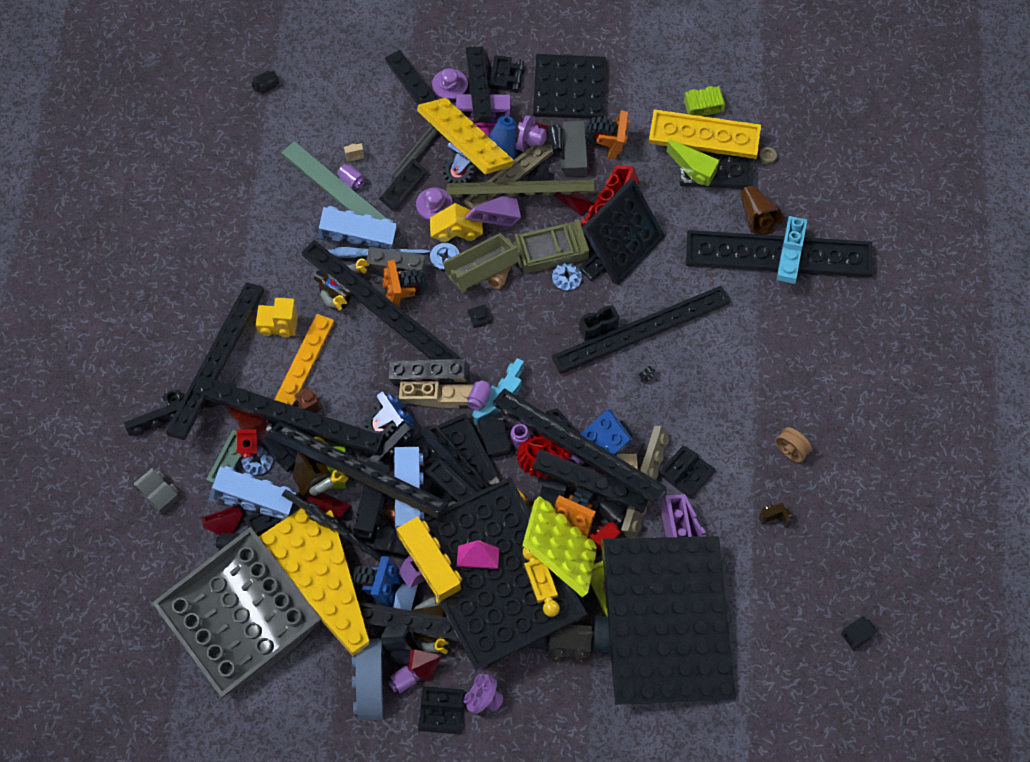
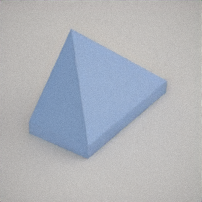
M402 583L395 594L394 608L410 611L418 585L409 589L406 583Z

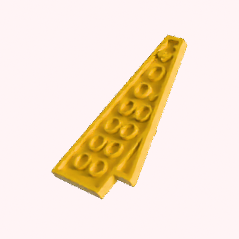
M301 508L260 535L259 539L322 619L321 621L346 650L354 656L369 645V639L339 534L337 531H331L330 528L322 527L310 520V516L305 514V510ZM331 510L325 513L333 517V513Z

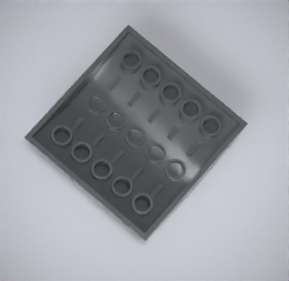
M251 527L152 602L221 698L269 670L293 651L322 620Z

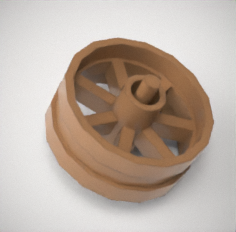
M786 427L775 439L779 450L794 462H803L812 451L811 444L805 436L790 427Z

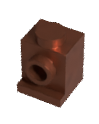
M308 387L294 394L296 404L301 409L316 413L323 408L319 403L320 400L314 391L311 392Z

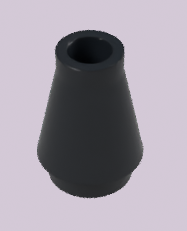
M558 124L550 125L546 132L552 151L554 153L562 152L564 129Z

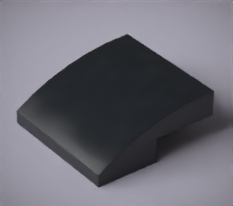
M683 445L659 471V475L688 498L692 499L716 471L713 466L701 460L696 452Z
M423 686L418 731L460 734L464 690Z

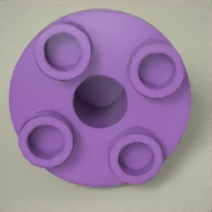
M448 68L435 75L432 87L438 99L447 98L450 101H454L457 94L466 93L468 81L462 72Z
M526 115L523 123L519 122L517 127L519 138L515 148L525 152L530 146H542L545 143L547 132L545 129L535 125V118L533 116Z
M440 188L424 190L416 201L417 212L428 221H430V217L453 205L451 196L447 195V191Z
M478 674L476 676L474 685L463 700L470 712L477 714L485 708L490 711H496L500 708L503 702V695L496 691V678L491 674Z

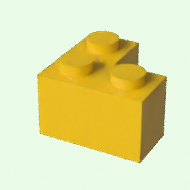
M454 203L430 217L431 237L440 242H447L455 236L472 241L483 235L482 222L466 220L465 216L471 210Z
M275 298L274 306L259 305L256 319L257 332L263 336H271V334L280 335L281 337L295 336L298 320L295 300Z

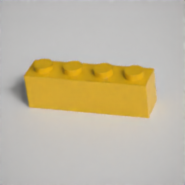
M417 516L396 528L397 536L439 602L461 590L460 582L462 579L456 570L453 572L449 566L451 565L450 559L446 554L442 555L439 548L441 546L435 537L431 538L428 533L430 529L425 521L421 522Z

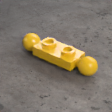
M524 547L523 556L530 561L524 563L536 600L538 603L545 602L543 605L544 613L549 617H554L559 613L560 607L556 601L552 600L558 597L549 569Z

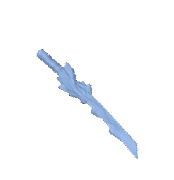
M338 247L328 251L337 258H356L368 256L369 249ZM387 249L407 253L431 252L424 249Z

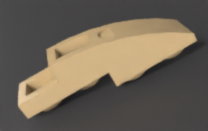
M400 381L399 400L427 407L460 409V405H467V398L473 385H439L438 381Z

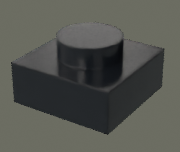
M486 304L468 309L473 328L491 323Z

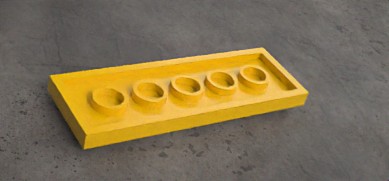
M447 98L418 105L417 111L485 175L513 165L514 160Z
M654 110L649 144L667 146L669 139L697 151L756 159L761 125Z

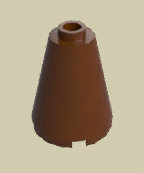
M747 186L743 189L740 196L751 233L767 235L775 231L774 227L777 224L780 226L783 222L784 215L782 210L756 186Z

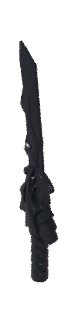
M285 489L282 496L304 509L305 514L310 516V520L322 527L330 528L331 531H337L343 538L350 540L360 547L362 552L371 555L380 562L382 555L340 526L335 516L332 517L325 514L312 500L308 503Z

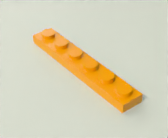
M316 314L274 400L292 406L295 405L294 394L302 390L334 325L333 319Z

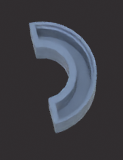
M368 638L369 645L357 653L356 656H352V668H356V676H352V689H356V702H353V714L358 715V720H383L382 663L384 645L381 642V638Z

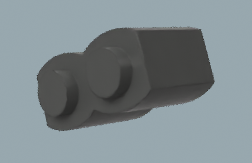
M151 468L134 483V486L162 515L179 500L177 495L179 491L173 484L168 485L164 481L166 478L159 470L155 472Z

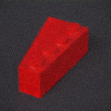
M634 166L615 167L605 183L606 187L597 195L598 199L588 209L586 218L581 220V227L629 179L635 180L638 185L639 179Z

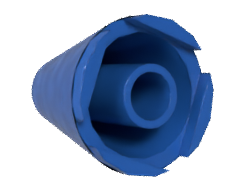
M509 116L500 117L488 137L515 160L518 155V151L515 148L517 142L516 122Z

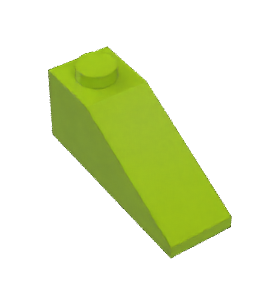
M669 139L666 152L692 180L709 187L717 172L719 160Z

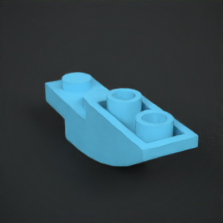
M791 216L788 218L776 280L794 284L796 282L807 224L806 219Z
M517 358L514 364L511 363L506 372L507 376L505 379L502 378L498 387L491 386L492 393L485 407L481 411L474 410L472 414L475 425H479L478 419L494 416L501 412V410L493 406V401L504 388L517 395L522 386V380L519 379V376L524 369V361Z

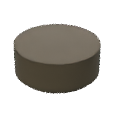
M764 147L759 151L758 159L762 164L771 165L776 161L777 153L773 148Z

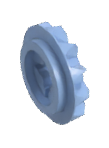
M450 243L436 245L430 253V260L433 266L438 267L440 270L444 269L441 256L448 252V258L450 259L460 254L458 249Z
M564 262L560 266L557 265L556 269L553 270L552 280L558 288L572 290L581 283L582 273L579 267L574 266L573 263L566 264ZM565 271L571 275L569 281L564 276Z
M257 446L258 453L253 454L257 457L261 456L262 465L256 461L253 462V457H242L241 460L245 471L252 475L266 473L273 464V458L261 446Z

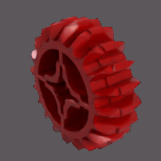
M533 435L532 439L528 438L527 441H522L517 451V461L520 469H523L524 473H530V477L535 475L538 479L540 477L545 479L550 477L532 469L540 449L570 461V453L542 435L540 437Z

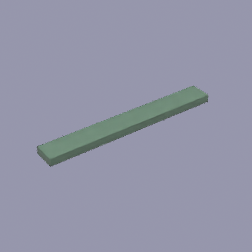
M295 141L281 152L285 159L347 211H354L357 213L356 215L361 216L371 215L378 220L387 219Z

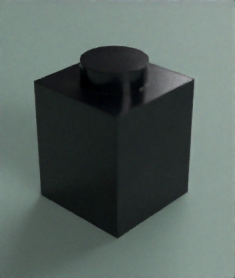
M862 616L844 628L841 635L854 651L873 638L876 631L873 623Z

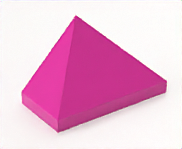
M480 540L458 546L457 567L498 569L499 548Z

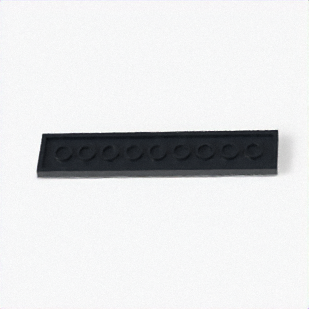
M687 230L686 266L778 272L784 236ZM804 237L797 273L872 278V242Z

